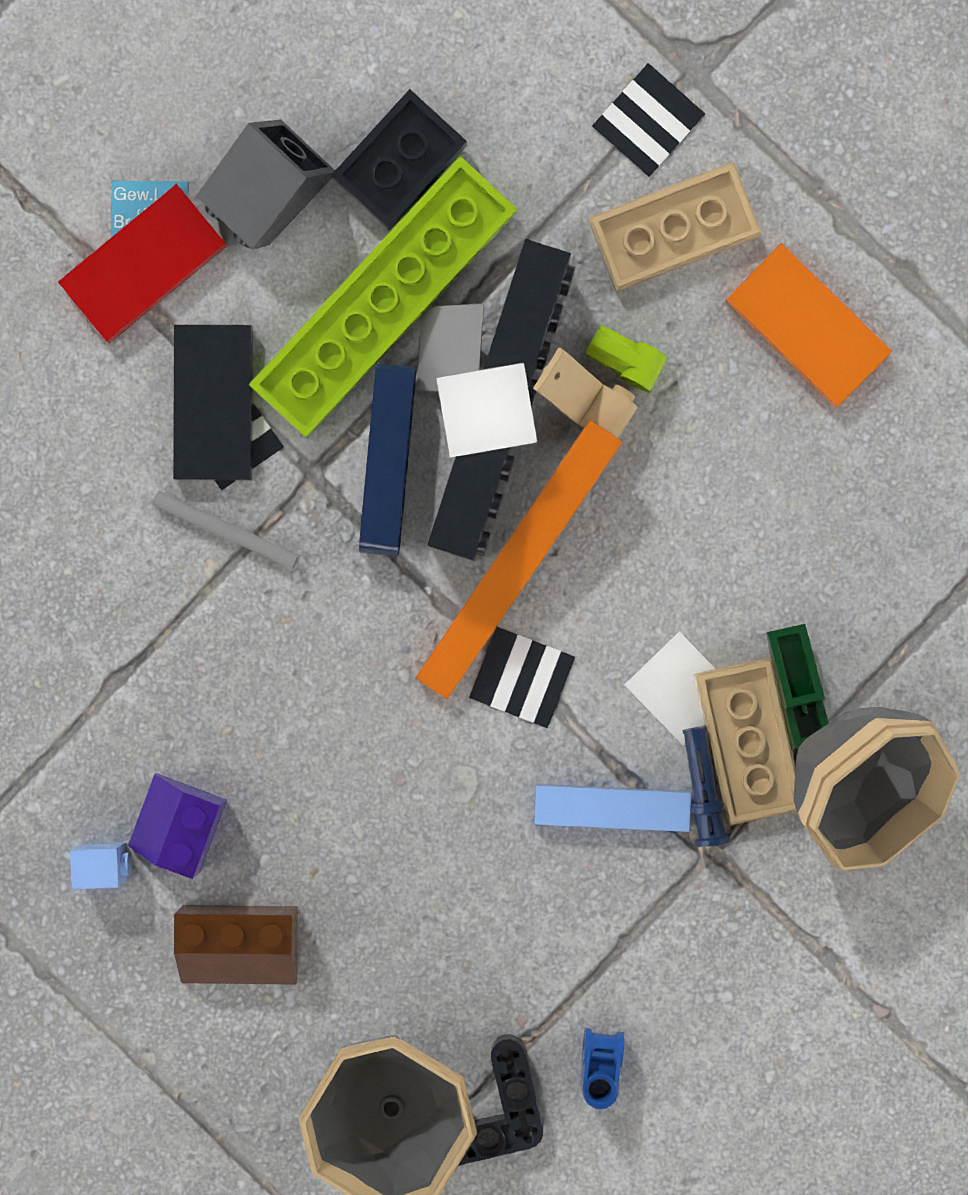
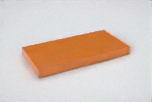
M782 243L725 300L834 408L839 407L892 352Z

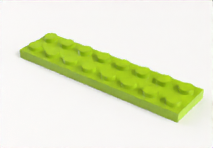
M460 156L251 381L249 386L308 439L517 213V208Z

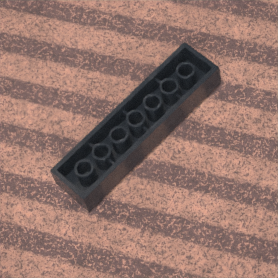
M525 239L483 370L524 363L532 408L536 396V391L533 388L538 381L533 379L536 369L542 371L545 367L551 346L550 342L545 341L547 333H556L563 305L557 302L560 295L567 297L576 267L569 265L571 253ZM511 447L455 457L427 546L471 561H475L477 554L485 555L491 534L484 530L489 517L496 519L503 498L502 494L497 493L500 480L508 482L515 461V457L509 455Z

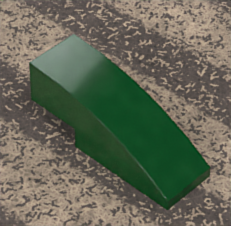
M806 624L766 633L792 751L798 750L808 737L829 723L823 702L825 696Z

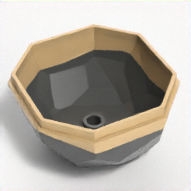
M883 707L858 708L839 715L800 745L796 759L793 801L802 824L833 867H839L842 871L885 866L943 819L961 774L933 722L919 714Z
M395 1035L369 1039L342 1047L298 1118L311 1173L346 1195H440L477 1135L464 1077ZM389 1101H394L398 1104L399 1109L395 1112L388 1111L385 1104Z

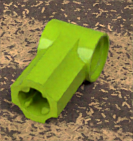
M600 324L585 352V356L619 373V377L628 384L648 393L651 392L668 360V356L655 347L640 341L635 343Z

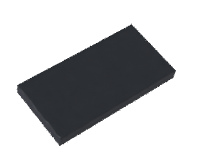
M174 325V480L252 481L253 388L249 386L253 380L252 325Z

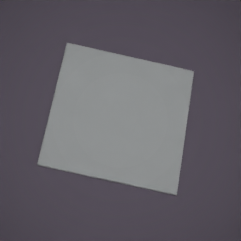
M484 304L432 306L423 313L421 317L416 391H438L436 378L479 371Z

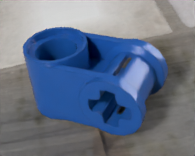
M589 1028L584 1030L581 1088L586 1103L592 1108L606 1109L616 1101L620 1068L622 1067L624 1055V1032L608 1035L593 1033L592 1029ZM596 1079H603L610 1085L605 1093L596 1095L589 1091L590 1084Z

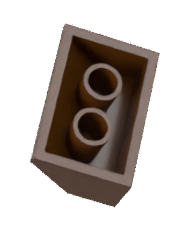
M183 905L174 914V956L181 983L297 984L298 906Z

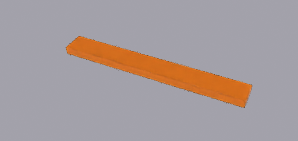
M589 420L415 677L417 680L445 699H448L623 441L592 420Z

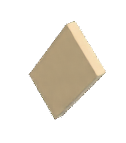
M734 162L588 219L615 292L758 238L761 235Z
M768 657L695 673L694 677L705 726H707V736L722 802L725 803L724 813L727 825L730 826L797 811L793 801L796 768L772 659Z

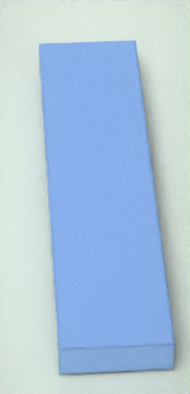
M536 784L534 825L689 832L691 792Z

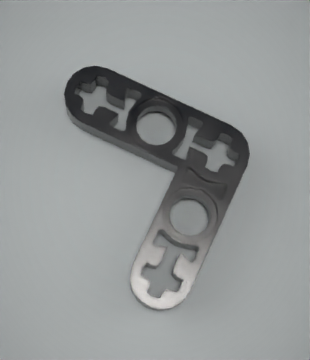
M504 1034L498 1037L491 1047V1062L503 1114L474 1120L477 1129V1135L471 1143L474 1151L467 1150L458 1166L536 1147L542 1140L543 1121L524 1044L517 1036ZM505 1045H509L512 1051L518 1050L519 1052L514 1054L516 1072L509 1074L505 1057H498ZM522 1068L524 1069V1072H517ZM513 1082H521L527 1086L528 1094L521 1101L511 1100L506 1094L507 1087ZM526 1109L529 1126H536V1128L532 1129L530 1137H524L521 1131L516 1132V1130L520 1129L518 1111ZM485 1128H491L499 1134L500 1139L495 1146L485 1147L479 1143L477 1139L478 1133Z

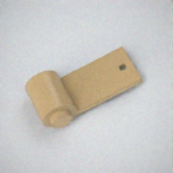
M558 348L549 364L543 368V373L533 388L582 430L589 420H592L617 438H619L638 408L633 403L635 396L619 385H615L613 389L603 385L561 348Z

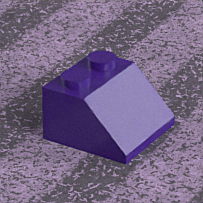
M155 773L128 846L154 865L193 879L203 868L227 799Z

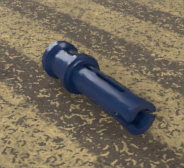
M707 726L684 729L682 732L685 738L688 767L695 801L691 803L690 813L695 815L698 832L695 844L697 847H709L729 843L731 841L730 835L725 834L722 815L725 803L717 797L713 763L707 737ZM698 749L700 750L704 782L701 780L697 756ZM704 790L707 793V800L704 799ZM709 816H710V818H711L712 832H710V829H709V823H708V817H709Z

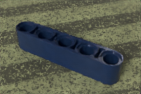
M376 365L359 553L399 556L416 385V367Z

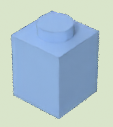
M126 842L82 844L70 850L72 890L117 888L127 881V876L132 874L131 853H126Z

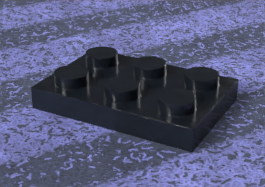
M409 89L331 174V177L390 231L465 149L467 141Z

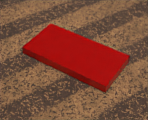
M176 183L61 278L58 283L105 341L110 344L224 250L227 244Z

